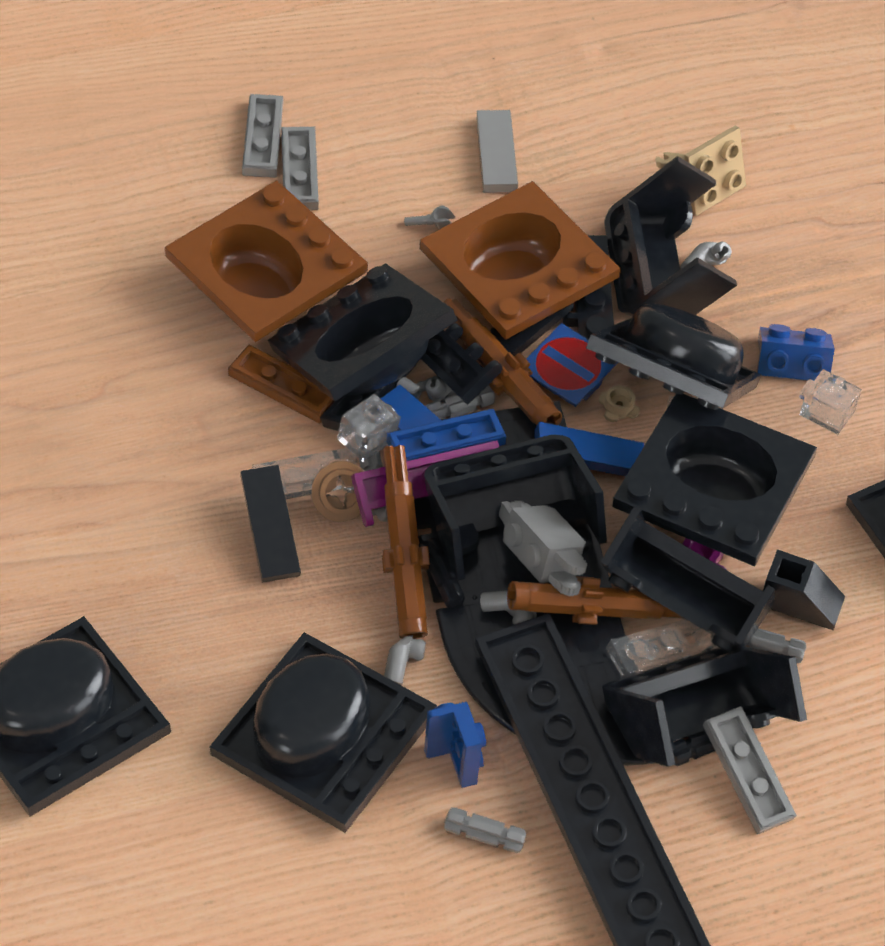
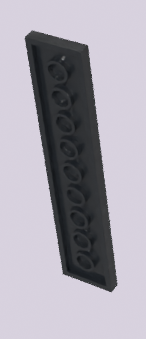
M550 613L476 638L475 646L613 945L711 946Z

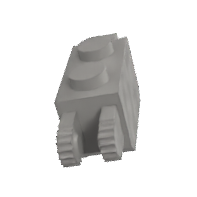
M523 501L502 502L499 517L505 524L503 542L540 583L550 582L560 593L568 596H577L581 584L580 581H577L576 575H583L587 567L586 560H583L584 558L582 557L586 544L584 539L554 508L545 505L530 506Z

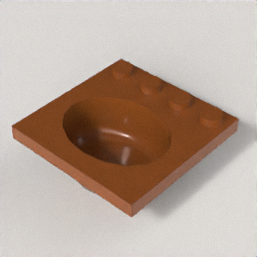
M277 180L165 246V257L255 343L368 272V262Z
M534 181L420 239V250L505 340L619 278L620 267Z

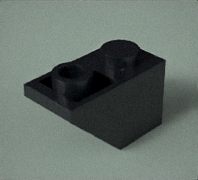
M777 550L763 589L764 592L767 585L775 589V602L771 610L834 631L845 595L815 562Z

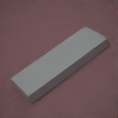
M250 94L242 176L277 178L283 96Z
M477 110L476 120L483 193L512 192L518 189L511 111Z
M281 127L283 186L309 210H319L315 127Z
M742 707L706 720L703 727L757 835L793 820L797 815Z

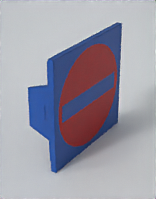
M563 323L526 358L530 363L528 368L533 372L530 377L574 407H577L583 399L587 401L601 386L603 378L619 362L613 365L595 357L596 352L586 348L589 340Z

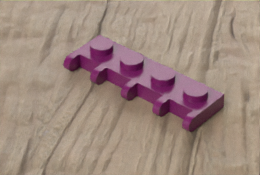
M498 440L406 461L408 481L412 483L414 500L428 497L424 472L429 466L438 462L499 448ZM385 467L355 473L351 476L365 527L374 525L372 510L386 507L384 486L387 484Z

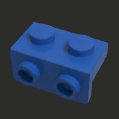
M772 324L769 328L760 327L758 336L760 350L757 367L758 373L762 374V376L829 382L835 351L831 334H827L824 330L817 328H807L805 332L794 331L788 326L781 324Z
M468 702L458 704L444 703L433 710H429L427 712L424 746L426 757L433 758L450 753L461 788L476 785L479 768L484 766L481 748L486 747V737L482 724L474 722Z

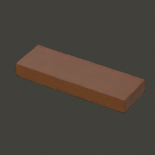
M250 344L228 367V376L319 424L322 422L320 417L335 402L292 366Z

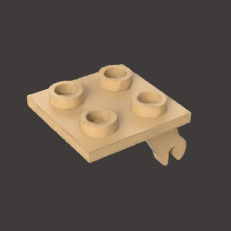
M731 127L687 154L664 152V159L656 157V166L660 169L679 156L716 179L717 185L691 203L693 215L695 216L746 187L740 127Z

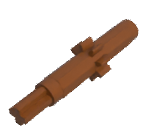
M450 298L446 299L444 303L453 309L458 319L455 323L463 328V334L460 339L465 343L466 347L468 348L473 343H479L483 347L484 352L477 360L483 367L493 360L498 361L502 365L501 373L489 384V387L496 395L500 396L505 392L536 425L539 422L558 425L562 420V413L530 377L533 372L528 368L530 366L529 361L520 352L515 356L508 352L487 327L477 318H473L456 298L453 300Z
M387 446L384 448L387 478L384 490L390 549L382 550L383 573L393 572L400 638L413 636V639L428 635L422 570L429 569L428 546L419 547L412 483L408 481L405 446Z
M576 576L577 581H580L581 584L577 596L564 595L549 583L512 581L507 591V605L510 610L573 614L572 622L578 624L597 625V616L661 619L662 617L684 619L635 589H630L627 593L620 588L600 587L601 579L594 577Z

